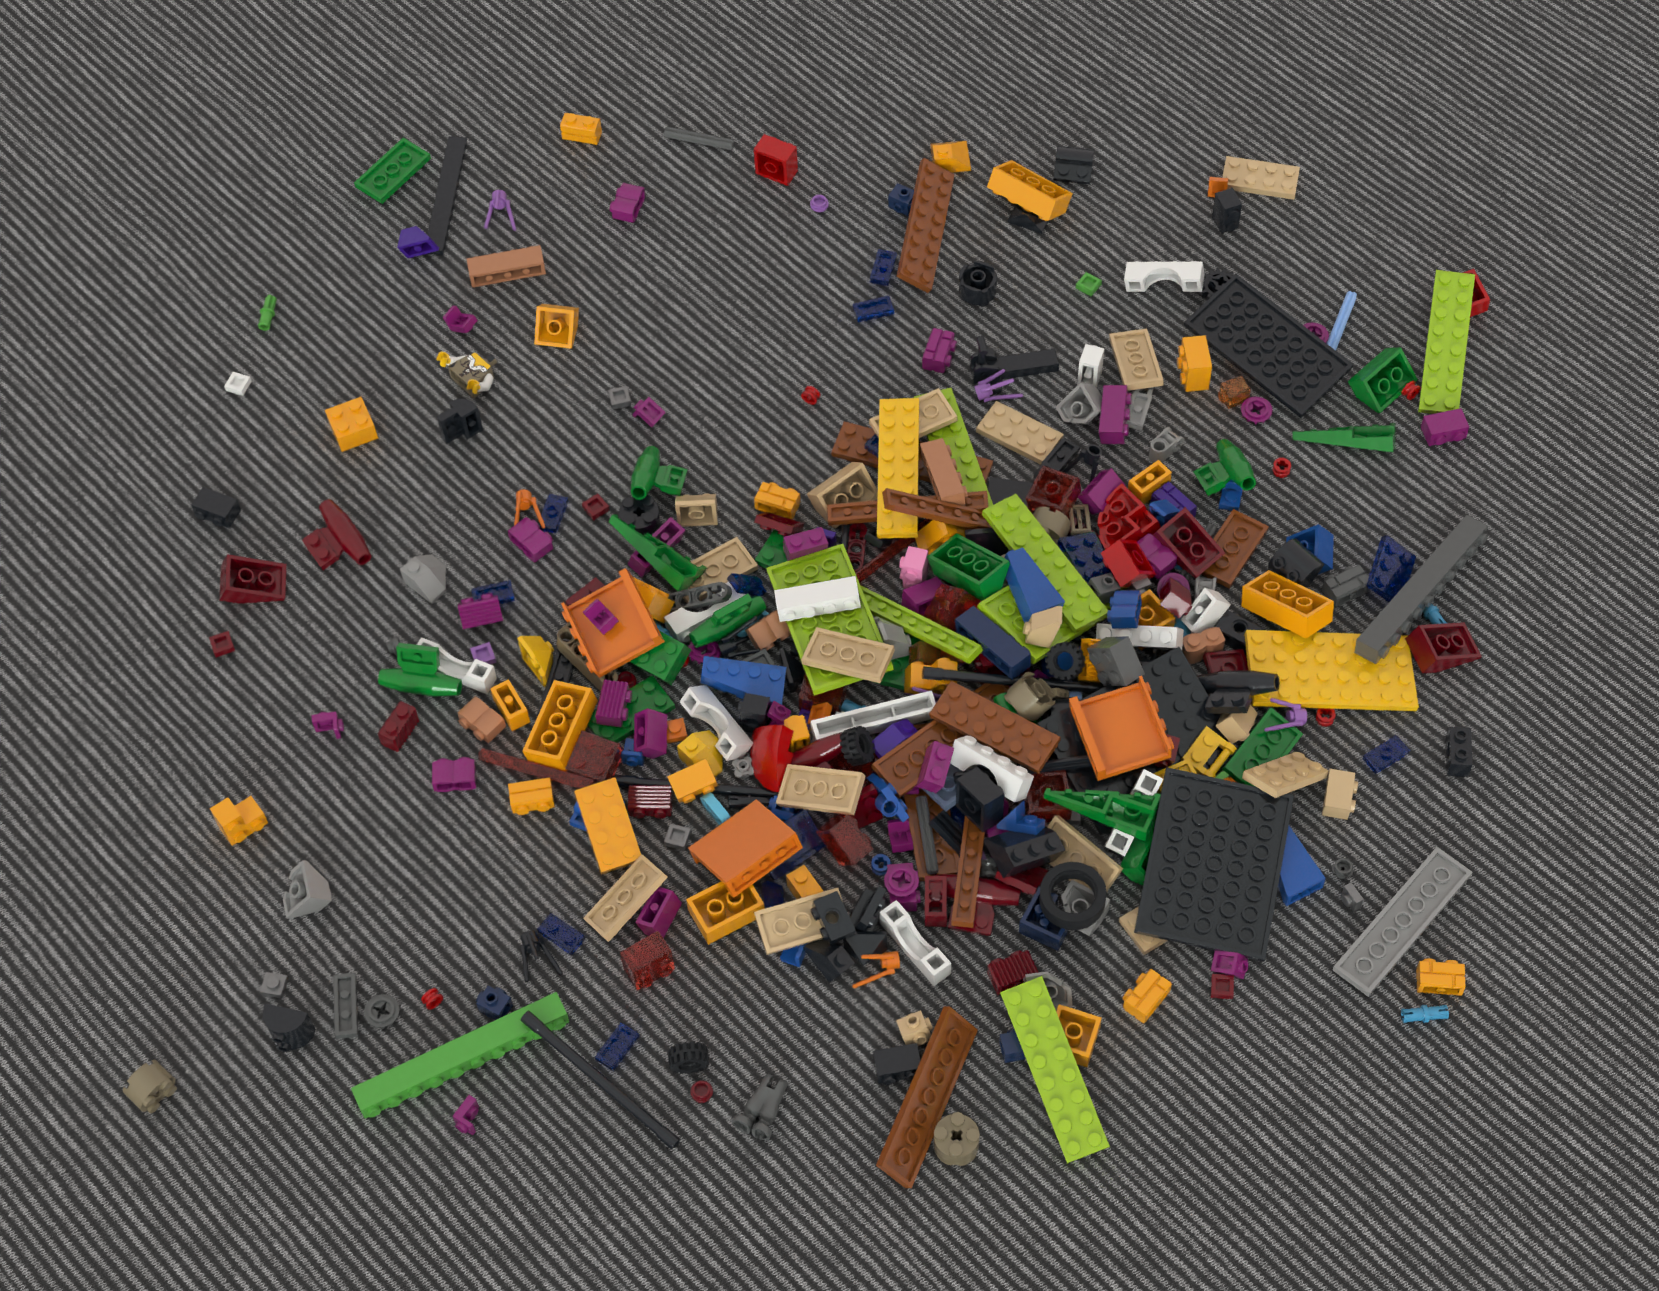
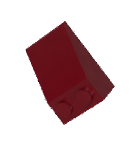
M1186 507L1153 534L1163 546L1169 548L1177 556L1176 564L1194 578H1197L1225 554Z
M226 555L221 565L219 601L243 604L285 600L286 564Z
M1465 622L1419 625L1405 638L1422 673L1440 672L1482 657Z

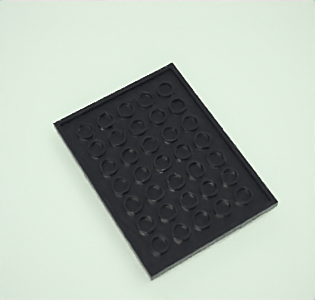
M1180 647L1142 666L1145 673L1142 677L1144 682H1148L1150 685L1152 701L1156 700L1159 719L1163 718L1167 729L1165 734L1180 738L1176 759L1172 765L1182 761L1181 758L1206 726L1229 742L1216 727L1220 714L1206 713L1205 705L1209 696ZM1139 678L1136 679L1135 681L1131 682L1130 684L1126 685V686H1129V685L1138 683V682H1139ZM1109 684L1079 701L1126 686H1112ZM1069 706L1037 723L1040 727L1060 736L1061 741L1053 751L1056 759L1087 755ZM1235 742L1233 745L1236 747L1237 750L1239 747ZM1218 746L1203 767L1209 769L1223 749ZM1230 755V756L1227 758V760L1224 762V764L1221 766V768L1226 765V763L1229 761V759H1230L1233 755ZM1153 763L1100 781L1097 780L1092 766L1063 770L1075 792L1098 790L1130 794L1142 769L1155 773L1165 768L1157 767ZM1091 819L1100 835L1113 829L1108 825Z
M1166 767L1134 933L1213 951L1236 952L1248 959L1264 962L1294 795L1284 794L1274 798L1254 786Z

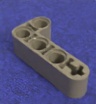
M570 622L558 631L557 649L600 691L605 679L618 681V674L615 670L600 678L595 673L589 671L586 662H588L587 657L576 654L580 652L578 649L580 643L578 639H574L570 632V628H572ZM563 639H569L570 641L565 642Z

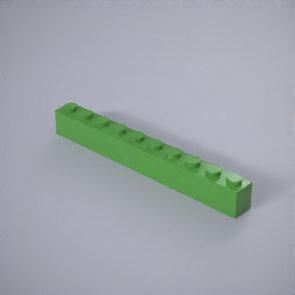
M557 992L352 1087L351 1090L364 1119L375 1117L382 1110L389 1107H396L410 1097H418L423 1091L439 1087L444 1081L450 1078H458L465 1071L479 1068L486 1061L498 1059L505 1052L519 1049L533 1039H541V1036L534 1033L520 1021L528 1010L538 1017L551 1031L562 1029L569 1023V1019Z

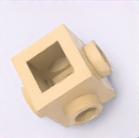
M921 1010L896 1020L906 1045L914 1043L923 1045L930 1040V1031L934 1029L929 1017L924 1019Z

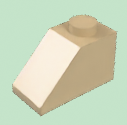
M1056 606L1032 614L1029 621L1025 622L1023 627V634H1026L1025 643L1050 648L1062 624V606Z

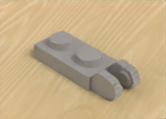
M1154 387L1148 388L1147 394L1140 393L1142 389L1133 391L1132 404L1128 407L1130 408V420H1127L1126 423L1129 425V428L1143 430L1152 401Z

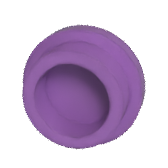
M815 195L810 201V207L815 212H823L829 206L828 200L823 195Z

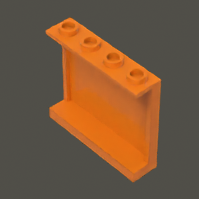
M626 568L619 571L620 578L569 606L564 602L561 603L564 609L562 615L566 622H570L572 626L570 632L574 639H578L580 643L578 649L582 656H586L588 662H586L587 668L599 678L665 642L633 576ZM596 599H599L619 620L604 635L583 614V611Z
M1139 676L1138 683L1079 701L1077 696L1069 698L1070 711L1098 781L1171 758V750L1174 749L1172 739L1165 734L1167 730L1163 718L1159 719L1156 700L1152 701L1150 685L1148 682H1144L1142 676Z
M757 799L688 847L695 863L701 862L723 882L733 898L803 848L796 832Z

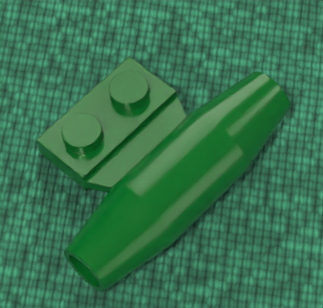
M1222 439L1216 445L1219 462H1209L1193 471L1207 496L1219 492L1222 488L1226 487L1225 485L1230 480L1245 491L1253 489L1256 485L1252 466L1242 451L1228 439Z
M648 446L637 459L632 473L631 495L637 500H642L647 496L652 487L656 486L662 492H666L669 495L680 496L688 469L673 465L660 466L659 449L655 446Z
M746 594L713 612L712 617L705 620L689 633V638L696 648L721 640V638L728 636L754 616L758 617L766 610V604L760 596L751 598L749 594Z
M399 643L396 649L397 661L401 668L381 669L378 675L379 685L404 693L434 697L459 696L462 690L461 679L437 672L440 666L438 647Z

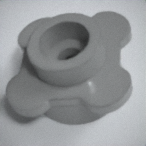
M747 756L744 759L732 761V766L735 768V777L747 778L754 774L751 757Z

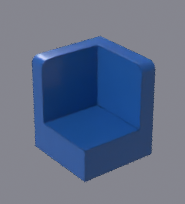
M807 944L783 950L780 960L800 968L806 955L803 947Z

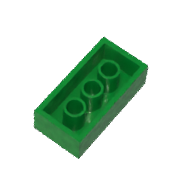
M660 631L665 642L629 661V663L672 686L691 649L682 642Z

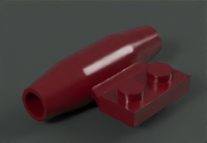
M324 500L319 505V510L327 527L317 528L302 539L309 552L323 571L338 561L343 551L358 565L368 563L372 556L362 534L350 517L333 500Z
M842 732L818 739L793 752L791 764L835 769L829 762L842 753V746H840Z
M935 874V876H947V896L954 899L957 874ZM980 877L974 927L951 926L952 905L948 929L991 936L995 916L992 906H1018L1021 889L1012 885H1006L998 880Z

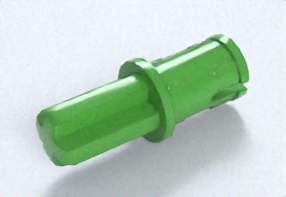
M267 295L264 306L260 310L261 317L258 327L261 330L267 331L270 329L272 317L275 316L274 308L277 301L275 296Z

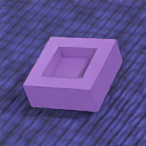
M490 642L470 648L474 660L478 659L488 664L496 663Z

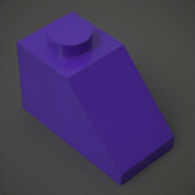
M417 226L401 230L397 248L407 259L439 251V247Z
M908 719L892 723L872 741L875 746L873 747L875 754L880 759L918 730Z

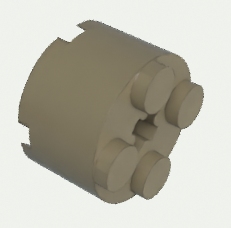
M1049 507L1035 509L1033 516L1061 549L1070 530V520L1058 510L1055 512L1049 511Z
M1026 672L1008 689L1004 697L1016 709L1017 715L1031 721H1037L1055 704V701L1052 700L1055 696L1050 686L1042 678L1037 680L1033 677L1034 673Z
M151 1060L153 1062L151 1065L145 1063L139 1067L127 1080L130 1084L128 1088H123V1093L142 1112L148 1111L150 1114L159 1108V1102L165 1096L170 1097L177 1090L175 1086L176 1079L157 1060Z
M960 1112L947 1115L937 1123L934 1130V1149L937 1157L943 1163L950 1166H964L974 1160L978 1153L980 1139L976 1123L970 1117Z

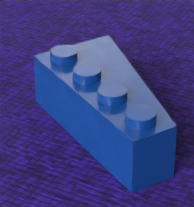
M704 656L700 683L725 693H731L740 699H744L745 693L770 697V704L776 701L782 705L786 667Z

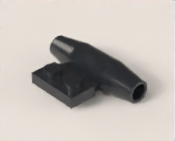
M1254 670L1218 671L1197 676L1206 693L1210 694L1205 705L1207 714L1247 713L1252 702L1251 696L1278 691L1280 687L1278 674Z

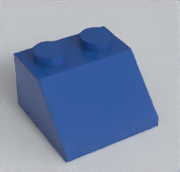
M1315 525L1286 537V542L1296 538L1325 564L1318 575L1333 569L1334 535L1321 525Z

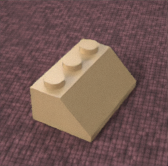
M851 462L808 492L807 496L815 510L828 522V504L874 501L878 499V490L864 464ZM832 525V527H833L834 529H836L838 526H840V525Z

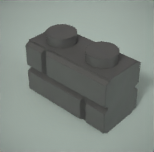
M1360 565L1355 567L1348 566L1338 575L1331 574L1327 576L1323 583L1322 592L1327 598L1334 601V608L1370 592L1372 581Z

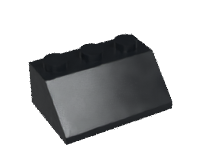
M1048 827L1042 829L1037 835L1007 831L984 840L1003 878L1054 862L1065 851L1056 831Z

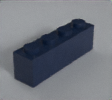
M972 606L955 619L956 633L980 644L983 649L981 654L1010 679H1015L1031 667L1030 651L1025 646L1022 647L1017 643L1012 635L1004 632L975 606Z

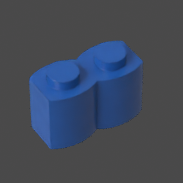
M1116 590L1114 597H1110L1111 610L1107 612V620L1111 622L1112 628L1138 627L1142 607L1140 590Z

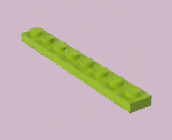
M861 586L873 616L880 617L902 627L904 632L968 664L983 651L980 644Z

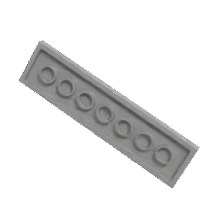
M1436 847L1334 965L1333 971L1369 997L1471 877L1473 872Z

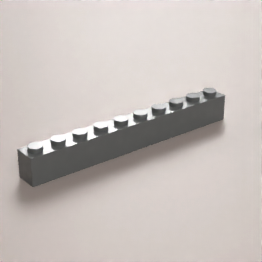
M1466 515L1357 638L1355 653L1374 664H1377L1381 658L1384 659L1388 655L1391 646L1397 645L1401 635L1409 631L1412 622L1421 617L1424 608L1430 607L1434 597L1437 594L1440 595L1444 590L1445 584L1454 579L1458 569L1462 570L1467 559L1475 555L1478 546L1486 542L1488 538L1486 534L1488 525Z

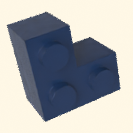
M1038 887L1020 920L1019 933L1059 951L1068 934V930L1054 925L1045 917L1040 907V887ZM1051 893L1053 902L1057 906L1059 895Z

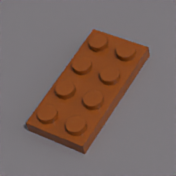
M1233 509L1213 538L1225 554L1201 575L1209 579L1216 577L1217 583L1230 589L1268 532L1269 526Z

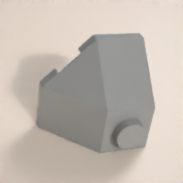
M1081 382L1056 406V409L1064 422L1088 424L1101 412L1102 396L1096 386Z
M432 554L414 556L400 569L404 583L429 603L433 604L446 592V565Z
M873 617L883 642L894 645L895 651L891 660L908 656L909 647L912 645L909 635H905L903 628L880 617Z
M302 860L291 870L289 879L292 880L289 892L285 891L283 897L287 919L321 911L332 901L328 881L307 860Z
M1074 880L1070 881L1061 896L1065 912L1069 913L1085 911L1092 905L1095 899L1094 893L1090 888ZM1106 897L1105 908L1101 917L1093 925L1079 931L1090 936L1100 926L1109 911V898Z
M1048 971L1025 974L1023 983L1040 976L1043 977L1055 1009L1058 1008L1059 1004L1073 1007L1071 986Z

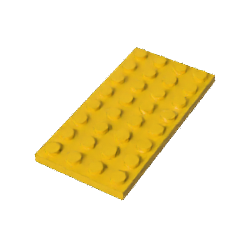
M1246 630L1244 636L1248 670L1278 674L1280 679L1278 691L1251 696L1252 706L1287 707L1270 701L1271 698H1275L1292 704H1301V708L1417 711L1419 706L1411 652L1405 640L1408 635H1401L1397 645L1391 646L1388 655L1384 659L1381 658L1377 664H1374L1355 653L1356 640L1361 634L1315 632L1308 638H1304L1292 631Z

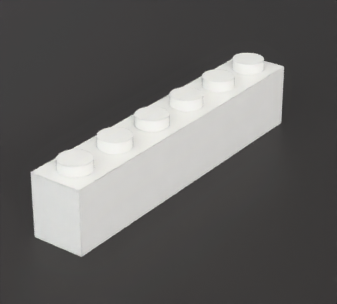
M931 690L812 720L809 730L813 742L856 726L865 727L866 731L868 730L870 732L869 735L883 732L892 723L908 719L912 724L932 719L929 713L936 702Z

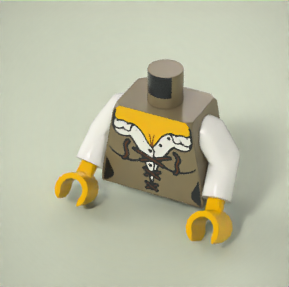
M446 352L438 353L436 360L440 361V366L445 367L448 365L451 379L473 399L481 392L490 390L494 379L492 366L497 363L492 354L482 359L477 353L459 357L449 356Z

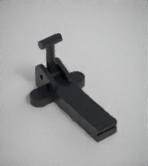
M982 335L977 337L978 352L970 357V371H972L974 384L987 379L1002 369L1005 372L988 382L990 385L1000 383L1003 379L1059 371V362L1055 348L1000 356L997 360L994 350L986 347L985 338ZM1002 387L993 389L992 395L1001 393Z

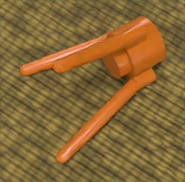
M528 490L517 491L514 526L519 523L520 510H528L533 505L539 523L544 529L545 524L537 506L536 498L532 497L531 492Z
M898 951L861 955L862 959H880L881 968H886V970L853 984L852 988L865 985L886 975L895 974L894 969L900 968Z

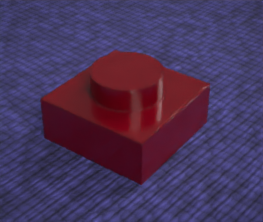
M598 493L582 503V508L593 521L610 511L608 504Z
M229 631L209 637L215 657L235 651Z
M1212 974L1210 998L1233 999L1234 975Z

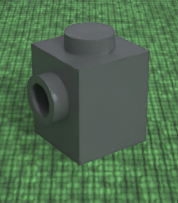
M1111 573L1090 578L1088 582L1090 588L1103 604L1109 603L1110 597H1114L1115 591L1121 589Z

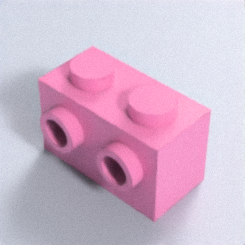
M908 546L906 555L901 557L899 565L903 588L926 581L928 575V550Z

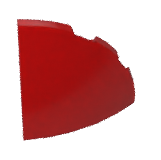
M1122 483L1107 497L1106 506L1103 512L1099 513L1097 522L1100 533L1098 536L1104 549H1107L1119 539L1136 540L1138 542L1148 533L1153 535L1161 528L1159 521Z
M784 725L758 727L753 731L751 738L753 745L750 748V757L752 759L751 765L754 775L763 787L775 793H779L787 764H791L794 755L788 751L794 731Z

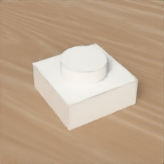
M232 372L224 387L226 391L243 396L252 381L250 376Z

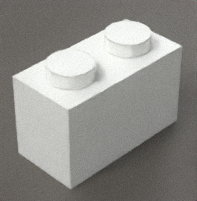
M1085 344L1079 361L1077 385L1085 382L1097 387L1102 374L1104 348Z
M1204 588L1193 602L1190 612L1183 616L1181 621L1192 632L1201 633L1208 628L1214 627L1231 604L1219 592Z

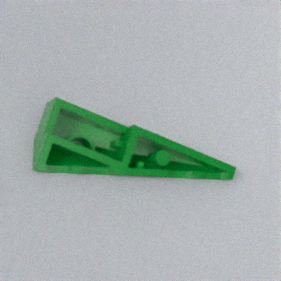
M1396 423L1380 426L1372 424V426L1335 427L1318 431L1310 429V431H1293L1292 434L1293 440L1394 452Z
M618 515L611 516L609 523L677 591L687 590L706 571L707 567L704 565L700 567L690 562V557H683L673 550V547L648 533L643 535L637 532L635 525L626 524L618 518Z
M1046 788L1044 793V799L1143 841H1146L1151 830L1161 798V794L1154 793L1152 796L1141 795L1139 792H1134L1132 795L1120 794L1118 791L1098 790L1072 792V789L1051 791L1050 788Z

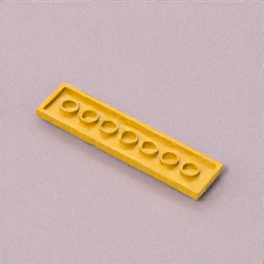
M919 398L880 399L877 539L918 538V516L885 509L882 492L889 488L918 495Z

